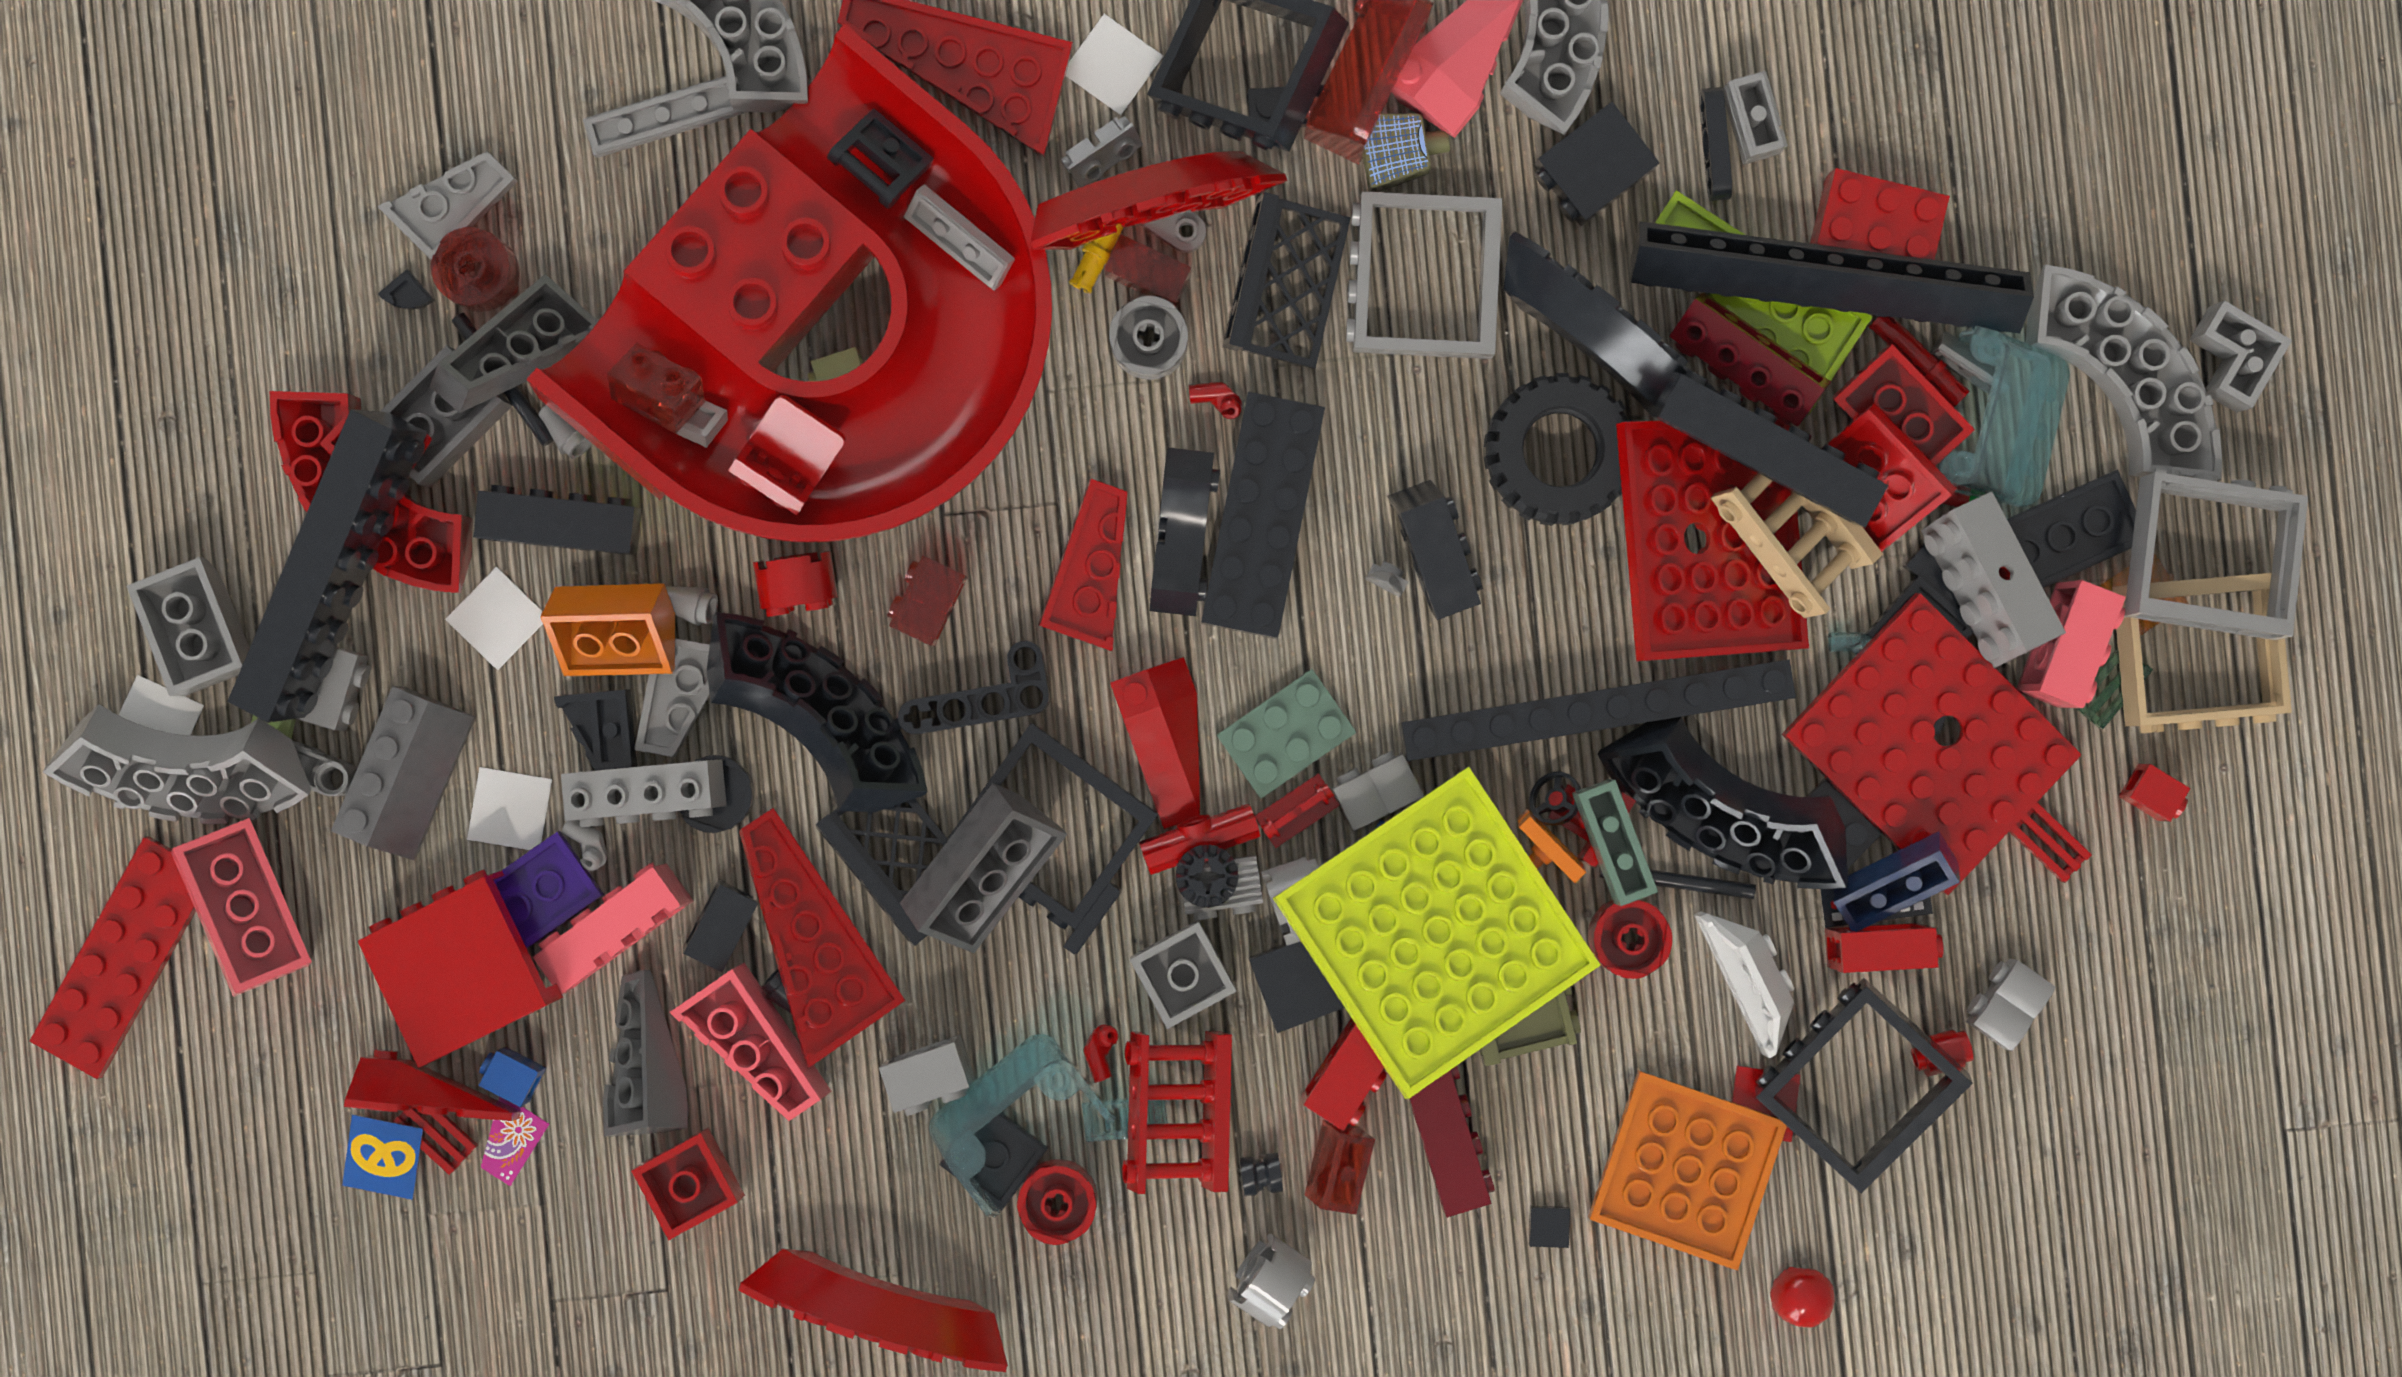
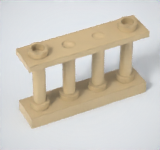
M1759 473L1741 491L1734 487L1715 493L1711 499L1718 507L1720 516L1732 525L1787 596L1793 610L1801 614L1803 618L1826 614L1831 609L1820 594L1847 566L1853 569L1871 565L1883 555L1863 527L1852 524L1791 490V495L1763 522L1750 504L1772 480ZM1803 506L1813 519L1814 525L1787 552L1773 534ZM1826 536L1837 550V555L1810 582L1797 564Z

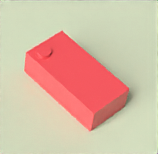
M250 818L172 848L171 854L233 997L311 964L312 961Z

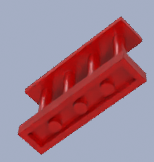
M1131 1031L1130 1041H1127L1125 1046V1060L1127 1065H1130L1127 1160H1124L1122 1164L1123 1182L1127 1184V1189L1136 1194H1146V1179L1198 1178L1201 1182V1187L1211 1192H1228L1231 1034L1222 1031H1205V1041H1202L1200 1045H1149V1035L1139 1031ZM1201 1060V1063L1204 1064V1080H1201L1199 1084H1148L1149 1061ZM1148 1100H1200L1203 1103V1119H1200L1199 1123L1147 1124ZM1199 1139L1202 1143V1158H1199L1198 1162L1146 1163L1147 1140Z

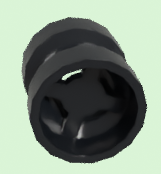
M1278 1153L1266 1154L1263 1158L1264 1162H1260L1259 1159H1254L1252 1156L1240 1158L1245 1197L1257 1195L1266 1186L1267 1190L1271 1193L1283 1192Z

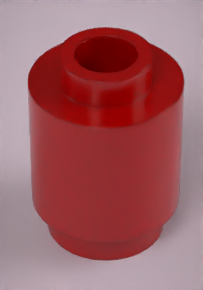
M1952 1029L1929 1036L1962 1067H1965L1966 1062L1973 1061L1972 1046L1965 1031L1956 1032ZM1917 1048L1911 1049L1912 1060L1917 1071L1923 1070L1927 1077L1943 1073Z

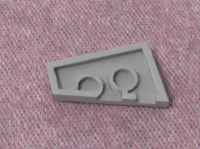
M486 151L446 171L445 175L425 185L420 184L408 190L409 193L393 201L389 200L377 207L430 260L437 263L518 181Z
M675 638V669L673 674H649L635 750L676 757L710 696L707 677L709 644Z

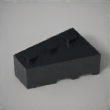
M1431 480L1388 495L1387 498L1390 506L1394 507L1402 527L1400 532L1403 540L1408 544L1414 562L1413 566L1429 609L1435 618L1440 620L1481 604L1477 591L1483 590V586L1476 568L1469 569L1465 556L1470 555L1471 551L1464 533L1457 534L1453 520L1459 519L1452 497L1445 498Z

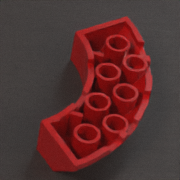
M1241 151L1205 153L1153 164L1091 183L1037 204L1031 245L1033 250H1072L1099 238L1117 233L1116 225L1121 224L1122 227H1130L1140 223L1145 224L1171 217L1174 214L1189 210L1196 212L1223 209L1288 180L1285 173Z
M269 391L274 442H277L283 462L281 466L285 475L289 477L298 495V500L307 512L331 457L320 443L349 414L350 409L361 410V398L348 393ZM405 494L402 499L398 500L392 514L394 522L390 531L383 536L377 550L379 557L373 569L383 576L411 586L432 591L461 594L472 557L473 518L433 510Z
M782 1248L744 1279L738 1291L771 1308H777V1305L794 1311L793 1317L796 1319L826 1326L825 1330L851 1339L856 1335L862 1339L879 1343L878 1347L907 1355L909 1351L917 1356L942 1363L943 1357L963 1362V1367L987 1371L1006 1372L1008 1366L995 1313L971 1300L927 1293L865 1275L828 1260L812 1251Z

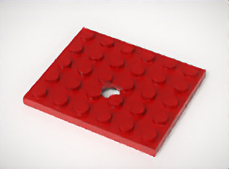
M1779 420L1775 423L1787 431L1790 428V425H1786ZM1662 421L1617 423L1636 662L1808 649L1807 618H1803L1801 614L1793 610L1787 596L1732 525L1720 516L1718 507L1711 499L1715 493L1734 487L1741 491L1758 473ZM1772 481L1750 505L1764 522L1791 493L1789 489ZM1798 511L1773 534L1787 552L1800 539ZM1692 523L1695 524L1697 529L1704 531L1706 536L1705 547H1702L1697 554L1692 553L1684 542L1685 530ZM1801 560V561L1797 564V566H1798V567L1801 569V571L1803 572V569H1802V560Z
M1915 593L1781 734L1898 850L1939 831L1959 862L1960 883L2082 755L1996 668H1993V665L1921 593ZM1943 716H1953L1960 724V736L1955 743L1942 746L1934 739V724ZM1960 883L1941 892L1949 895Z

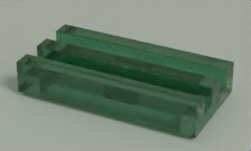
M2118 647L2108 658L2107 662L2098 670L2094 680L2097 682V688L2120 662ZM2142 663L2145 680L2153 669L2149 665ZM2121 672L2117 673L2089 708L2086 706L2084 708H2075L2099 729H2104L2123 706L2121 690L2100 717L2096 715L2099 709L2121 685Z

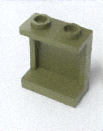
M1571 986L1481 1048L1479 1051L1482 1063L1485 1066L1501 1063L1502 1059L1563 1044H1568L1569 1046L1577 1044L1575 1034L1581 1033V1027L1576 1010L1569 1011L1566 996L1572 995Z

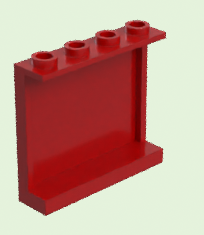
M485 869L471 874L463 879L466 886L455 891L452 885L432 894L431 897L434 902L425 907L422 901L404 908L399 911L402 916L401 919L392 922L390 917L368 927L371 934L357 941L418 1068L564 998L557 983L547 988L544 986L494 882L505 876L502 870L487 875Z

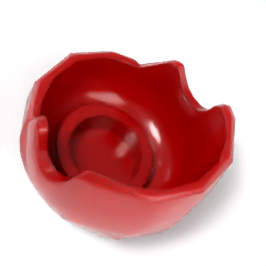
M1789 1267L1774 1279L1770 1292L1773 1310L1784 1321L1804 1328L1816 1327L1828 1319L1836 1301L1834 1286L1829 1278L1811 1268Z

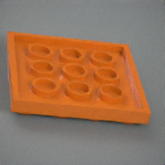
M1638 1070L1588 1218L1606 1226L1738 1271L1787 1126L1777 1117Z

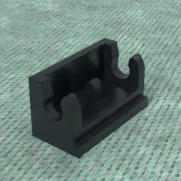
M718 879L683 946V954L723 972L758 905V901L754 900L752 895Z

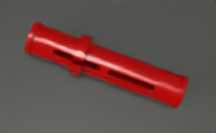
M1878 317L1869 326L1887 345L1891 342L1953 407L1970 392L1946 368L1947 363L1943 359L1938 360L1895 317Z

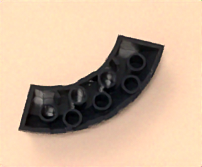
M1514 231L1509 237L1503 288L1522 311L1554 330L1603 368L1651 414L1672 373L1685 375L1687 370H1690L1685 366L1688 361L1669 345L1662 342V337L1641 319L1637 321L1630 313L1618 306L1620 302L1600 286L1596 285L1594 287L1588 279L1569 264L1564 268L1557 261L1549 257L1551 254L1548 250ZM1708 382L1706 387L1718 393V391Z
M715 612L707 662L711 703L733 706L756 713L793 735L807 748L824 771L833 790L838 811L878 812L924 796L928 792L923 769L914 747H909L901 732L902 727L899 724L898 718L893 719L881 703L883 697L865 678L860 681L852 672L842 666L844 660L821 645L817 649L804 640L797 638L798 633L790 629L785 633L765 626V620L738 614Z
M1681 717L1647 722L1599 750L1597 755L1610 778L1616 780L1619 790L1623 793L1627 791L1641 807L1638 812L1645 819L1650 817L1656 823L1664 826L1668 830L1666 836L1684 849L1690 851L1691 847L1713 858L1712 864L1738 875L1742 870L1763 878V882L1774 884L1775 880L1798 883L1797 888L1804 889L1847 887L1848 869L1845 826L1831 796L1798 797L1785 795L1758 787L1741 779L1716 762L1698 744Z

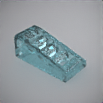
M1129 1097L1082 1103L1086 1142L1128 1139ZM1148 1100L1151 1124H1167L1165 1100ZM1119 1108L1121 1129L1116 1130L1114 1109ZM1097 1110H1104L1106 1131L1100 1132Z

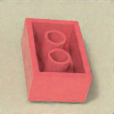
M2084 580L2056 583L2049 601L2066 633L2030 651L2016 689L2021 694L2057 708H2084L2085 704H2088L2096 693L2097 682L2094 680L2099 667H2102L2110 656L2111 645L2108 643L2113 630L2118 629L2124 619L2125 608L2122 606L2126 597Z

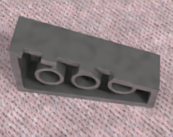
M544 274L441 360L437 365L430 387L461 413L526 382V379L536 368L545 369L561 360L585 338L597 324L598 320Z

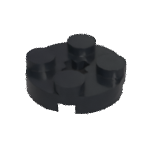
M709 755L698 758L695 761L722 759L726 806L713 808L712 816L689 818V810L679 811L688 825L706 833H718L735 828L747 817L754 800L751 775L740 763L722 755Z

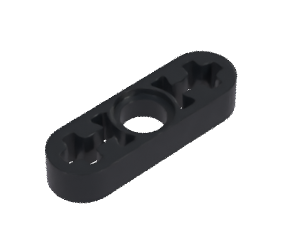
M1722 87L1705 88L1700 90L1699 110L1707 194L1710 201L1730 200L1732 197V174L1724 92Z

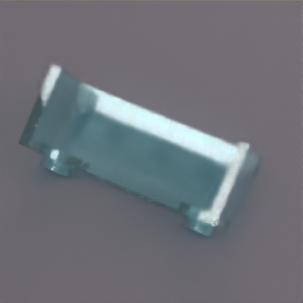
M1034 1034L1027 1038L974 1081L967 1089V1092H965L966 1095L964 1097L950 1101L936 1112L929 1123L930 1136L946 1164L988 1217L996 1218L1001 1212L974 1179V1176L982 1170L986 1162L985 1148L975 1136V1133L1035 1084L1048 1098L1056 1101L1066 1100L1081 1089L1105 1120L1112 1123L1117 1119L1060 1045L1046 1034Z

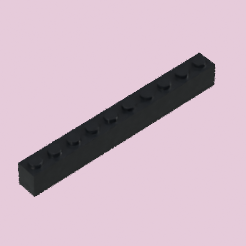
M1639 221L1630 258L1631 283L1642 284L1648 287H1667L1687 292L1713 293L1725 297L1736 296L1758 299L1763 302L1774 301L1797 304L1802 307H1820L1835 309L1840 312L1866 313L1879 317L1889 316L1912 319L1918 322L1950 324L1956 327L1988 329L1995 332L2020 334L2034 298L2031 274L2025 271Z
M1790 659L1399 722L1404 757L1406 761L1793 699L1796 698Z

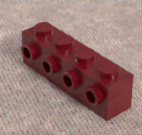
M1704 292L1694 299L1669 336L1676 341L1675 346L1679 351L1689 357L1694 358L1697 356L1708 364L1707 369L1713 375L1722 380L1729 378L1740 386L1739 392L1743 396L1756 403L1759 400L1772 409L1771 414L1778 417L1777 420L1786 425L1792 423L1798 427L1831 383L1826 377Z
M1457 1066L1409 1098L1446 1218L1492 1204L1489 1193L1495 1191L1489 1169L1481 1170L1477 1155L1484 1154L1477 1131L1469 1132L1465 1119L1472 1116L1466 1094L1458 1095L1454 1080L1461 1079Z

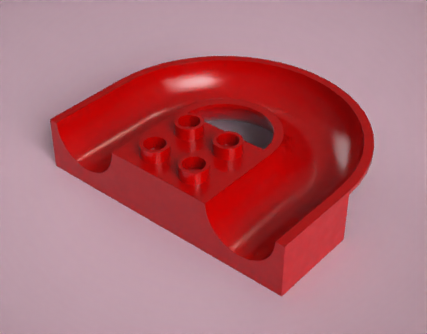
M844 24L834 36V43L826 61L808 86V103H794L779 119L759 132H754L750 129L624 269L623 281L617 295L604 315L585 338L561 360L545 369L536 368L526 380L543 403L659 500L666 495L678 505L706 520L734 531L766 539L791 542H832L865 537L893 529L917 519L949 501L971 484L997 458L1015 434L1030 407L1040 382L1049 348L1052 321V288L1047 254L1045 250H1033L1031 237L1035 221L1034 215L1010 171L993 150L951 111L848 25ZM873 108L934 158L931 167L900 196L890 209L885 208L879 203L880 197L840 164L835 166L827 159V155L832 147ZM856 147L850 152L887 184L890 185L894 181L893 178ZM925 184L1015 258L1003 283L993 291L904 218L917 189ZM875 257L881 265L890 287L891 314L885 335L873 354L854 370L829 380L798 381L773 373ZM664 389H670L678 393L681 401L687 402L694 395L727 410L728 421L707 448L673 433L671 422L662 423L653 418L651 410L653 403L661 407L670 406L664 403L662 394ZM779 395L789 397L842 432L846 438L844 445L815 486L797 516L789 510L777 507L769 497L757 489L743 485L734 474L728 471Z

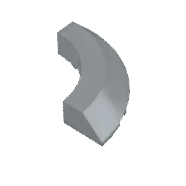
M652 0L666 5L687 17L712 41L721 55L726 69L729 101L733 110L773 113L788 109L794 103H808V83L803 52L793 22L781 0Z
M1523 0L1526 25L1522 51L1513 73L1505 82L1500 95L1530 119L1565 135L1589 97L1601 67L1609 20V4L1607 0Z
M2043 265L2028 312L2025 349L2045 352L2071 363L2093 379L2113 404L2125 432L2129 455V476L2143 477L2155 472L2156 468L2164 470L2174 468L2180 471L2179 476L2193 478L2194 474H2212L2218 476V480H2221L2222 448L2220 428L2217 429L2211 406L2214 405L2212 397L2207 395L2203 381L2198 373L2200 370L2193 356L2185 346H2181L2176 337L2167 329L2169 326L2149 307L2145 308L2139 302L2126 295V291L2119 287L2110 286L2095 279V276L2080 271Z
M100 704L79 722L43 770V773L90 797L92 792L115 800L113 807L123 810L125 807L149 810V817L177 822L179 816L199 818L201 824L228 823L230 818L247 817L250 820H255L263 812L274 809L278 813L295 805L308 796L311 791L292 739L260 718L241 729L229 733L189 736L172 734L142 726L111 712Z

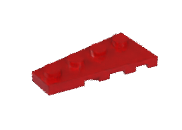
M1092 478L1089 479L1038 626L1113 651V630L1117 609L1116 599L1118 579L1120 578V557L1124 536L1127 491Z

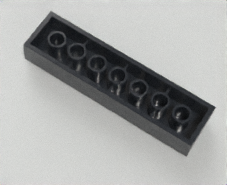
M350 409L227 702L268 723L305 718L314 709L318 701L316 693L320 683L329 674L333 666V659L331 657L334 650L348 631L347 620L352 608L360 602L363 596L364 589L362 585L366 575L377 563L379 557L377 550L380 542L393 525L394 516L392 514L398 500L404 497L409 488L410 482L408 477L412 467L420 460L424 453L425 444L423 442L427 435L426 431L388 412Z

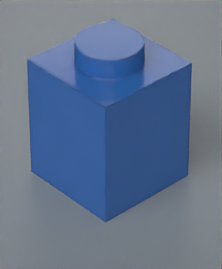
M503 1047L497 1050L495 1054L490 1052L485 1058L479 1070V1073L484 1075L479 1086L522 1107L530 1102L547 1068L507 1047Z

